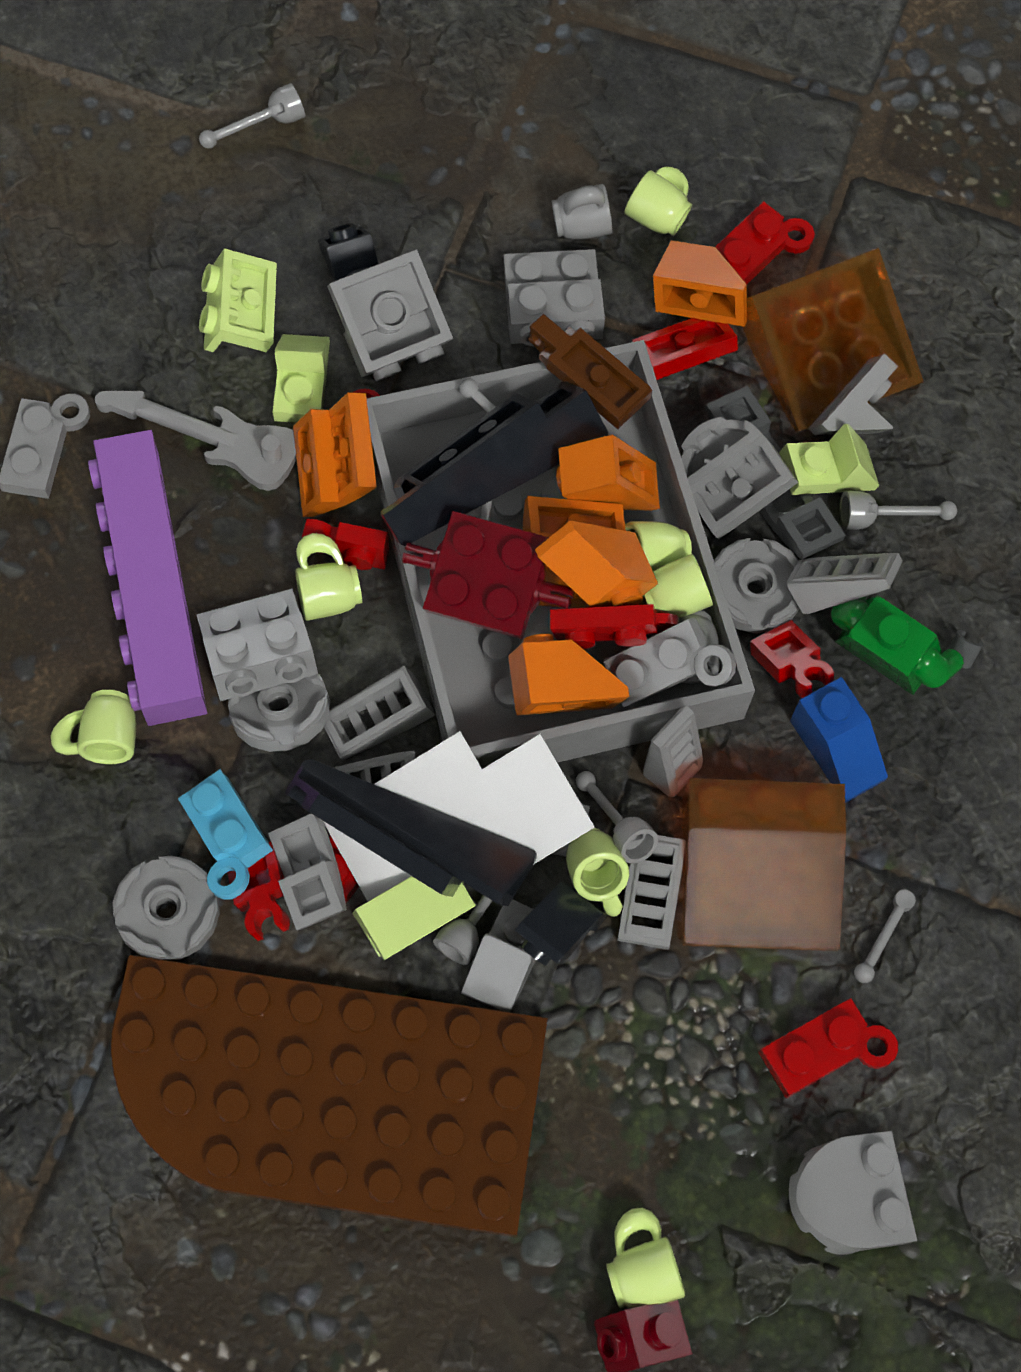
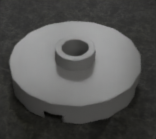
M751 538L737 540L723 548L714 560L735 628L757 634L768 632L792 620L800 608L787 587V581L799 560L791 550L776 541L763 539V542L758 540L750 541ZM758 584L763 588V592L753 593L748 589V585Z
M320 674L294 683H285L253 692L244 697L228 699L229 717L237 736L251 747L268 752L288 751L308 743L322 731L329 717V695Z
M171 855L158 857L159 859L151 860L148 863L144 861L133 867L119 883L113 900L115 925L126 945L142 957L165 961L180 960L200 950L213 935L220 915L218 897L209 889L207 884L208 874L191 860ZM172 903L177 906L173 916L169 918L159 916V910L164 904Z

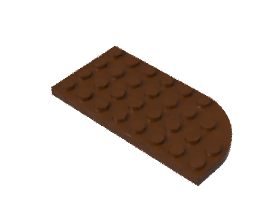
M129 955L112 1031L111 1056L113 1073L125 1110L137 1131L168 1165L183 1176L204 1187L224 1193L517 1237L548 1018Z

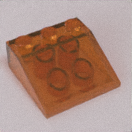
M879 248L854 255L747 297V323L743 327L746 338L795 432L809 428L868 360L884 353L898 367L888 377L892 385L880 399L924 382Z
M689 778L683 795V840L686 841L683 860V946L838 951L840 949L846 846L845 784Z

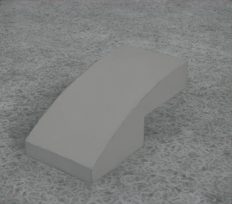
M309 814L268 833L284 875V879L278 882L296 930H302L347 910L337 861L323 820L313 814Z

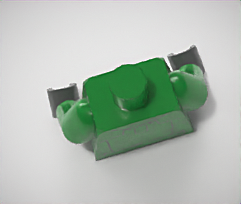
M869 595L833 606L831 611L832 621L839 628L843 629L835 643L912 695L915 694L921 684L930 688H938L944 685L961 668H971L984 645L981 641L979 643L968 641L964 638L966 632L958 630L948 649L942 652L938 636L933 631L878 595L868 600L866 599Z

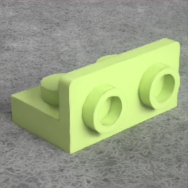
M224 248L214 264L206 266L201 288L203 292H207V301L199 320V331L205 333L204 350L214 352L222 341L264 352L269 350L273 345L276 262Z

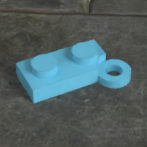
M219 769L179 797L178 800L210 853L217 860L208 873V887L218 898L228 900L240 896L246 890L250 879L248 868L272 852L273 849L229 778ZM229 871H235V880L228 886H222L221 879L223 875Z

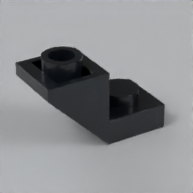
M354 223L333 227L328 230V237L318 239L320 249L334 282L379 264L371 234L361 226L356 228Z
M561 881L521 921L515 931L525 938L521 948L544 966L550 960H553L556 964H565L590 930L597 931L608 915L593 902L580 896L570 884Z

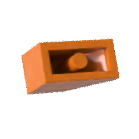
M671 240L653 274L655 311L745 327L747 323L746 283L717 248Z
M613 434L558 448L560 466L556 470V480L563 497L570 500L623 504V510L652 511L660 509L656 462Z
M570 520L535 549L538 558L590 607L639 605L643 600L642 596L658 584L635 532Z
M552 634L531 635L525 637L523 643L508 655L516 715L613 709L629 697L628 686L573 640L554 641V635Z

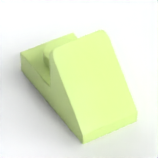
M283 334L275 348L277 378L273 405L274 421L297 423L310 409L323 410L330 346L329 337Z
M843 424L830 441L786 443L779 452V455L798 481L796 485L790 488L791 495L876 490L879 486L867 445L849 424Z

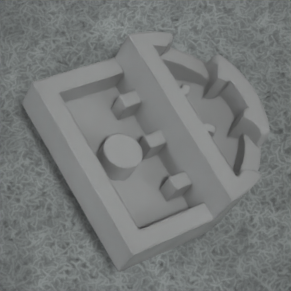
M723 417L713 418L696 427L682 444L683 454L681 459L698 512L712 534L718 539L725 536L798 483L771 442L756 426L746 420L743 422L739 420H726Z
M892 1131L845 1136L814 1147L804 1153L805 1158L801 1162L797 1173L793 1174L789 1181L790 1207L800 1230L804 1233L810 1232L819 1242L826 1246L825 1251L846 1255L863 1250L904 1245L917 1241Z

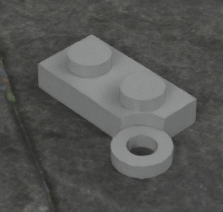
M65 394L57 398L52 407L48 402L21 398L0 472V489L2 492L49 499L67 431H76L83 428L90 419V409L83 397L77 394ZM68 407L79 409L78 415L74 418L67 419L62 416V413Z
M696 618L687 619L647 639L646 644L633 646L603 661L606 669L628 686L629 697L621 702L623 708L633 706L697 675L701 682L709 686L726 684L732 679L736 670V661L732 652L723 645L714 644L708 646ZM713 655L722 661V670L718 675H714L708 670L707 663Z

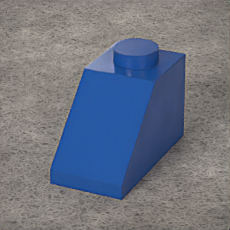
M842 677L799 700L790 722L844 804L888 778L870 718Z

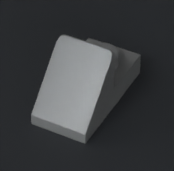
M885 353L869 359L808 429L814 435H835L843 424H849L857 434H874L892 430V425L867 401L873 404L888 391L892 385L888 377L898 366Z
M513 899L509 906H502L490 933L485 934L481 941L461 994L496 1011L511 1013L536 959L521 948L525 938L515 931L521 921L533 910L532 908Z

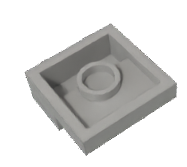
M417 249L332 282L327 286L345 328L343 334L361 378L369 374H373L375 381L390 377L402 371L399 362L414 356L418 364L437 358L444 354L441 345L453 339Z
M595 249L504 254L503 267L510 344L523 343L528 346H534L528 341L530 325L542 314H545L563 331L568 327L577 331L581 327L592 338H603L605 315L601 279H598Z
M293 589L196 614L220 701L234 697H244L259 690L285 683H294L303 678L318 674L313 649Z

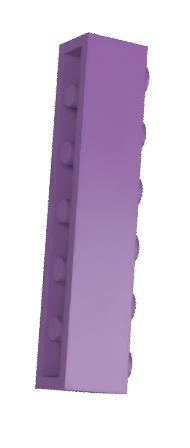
M152 429L93 440L97 459L88 460L93 487L94 489L102 488L104 502L96 503V510L101 531H110L112 545L105 546L103 549L108 573L110 576L117 574L120 589L111 591L117 620L125 619L128 634L119 636L124 664H133L136 680L127 682L132 709L134 711H142L148 726L206 715L208 713L164 479Z

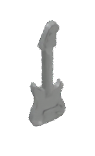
M102 391L95 396L96 406L100 412L107 413L112 411L133 420L138 416L217 446L213 451L204 452L207 464L226 465L233 468L249 483L259 489L266 491L277 489L288 477L296 461L294 431L286 427L253 425L244 422L231 411L215 406L213 409L214 416L222 422L221 426L218 427L147 400L143 391Z

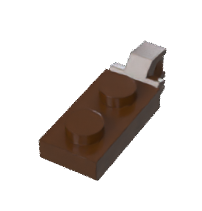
M542 314L530 325L528 341L541 352L539 360L559 380L585 389L597 412L616 429H619L651 399L653 391L651 387L581 327L577 331L571 327L563 331L545 314Z

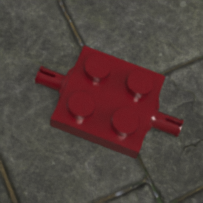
M452 511L445 537L437 547V550L408 542L405 547L408 553H403L402 562L404 564H411L430 570L431 582L422 608L423 610L512 637L524 638L530 615L539 605L540 601L569 609L572 604L569 598L573 599L574 591L571 588L546 581V564L538 558L535 549L549 537Z

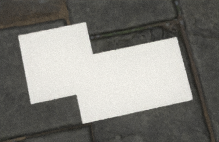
M459 731L374 784L533 849L537 853V859L534 864L595 828L541 734L482 769L462 733ZM323 821L367 901L372 900L411 877V875Z

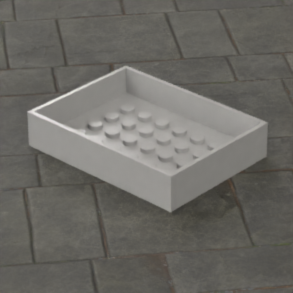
M644 340L605 348L653 390L651 399L619 429H616L600 415L608 435L613 434L656 462L660 509L652 511L624 510L625 524L631 521L663 522L683 529L689 534L692 546L691 554L695 556L713 602L711 607L702 611L712 617V622L718 634L719 645L725 646L734 655L736 661L735 673L726 684L709 686L704 683H678L633 706L624 708L622 703H620L613 709L516 715L508 655L523 643V639L423 610L422 608L431 582L430 570L402 562L403 553H408L405 550L406 546L397 542L388 527L442 741L460 731L482 769L541 734L557 763L651 741L677 711L685 706H688L694 712L697 729L745 718L754 695V685ZM542 362L367 398L375 477L382 508L385 509L398 500L393 487L399 477L488 413L473 398H466L461 394L460 384L463 380H475L479 386V391L496 407L515 393L538 402L562 381L552 374ZM560 464L493 499L490 521L522 530L524 503L527 496L567 499L562 496L556 480V470ZM481 506L466 515L480 518ZM448 524L416 540L412 544L437 550V547L445 537ZM537 606L530 615L524 638L536 634L553 635L550 630V609L566 608ZM616 640L595 641L594 647L584 650L605 667L603 661L631 647L620 646L616 644ZM719 658V672H718V674L721 672L722 666H723V665H722V661L720 660V658Z

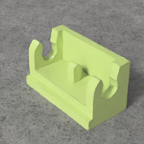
M411 876L353 911V915L377 955L386 960L476 905L462 882L454 896L450 897L439 894Z

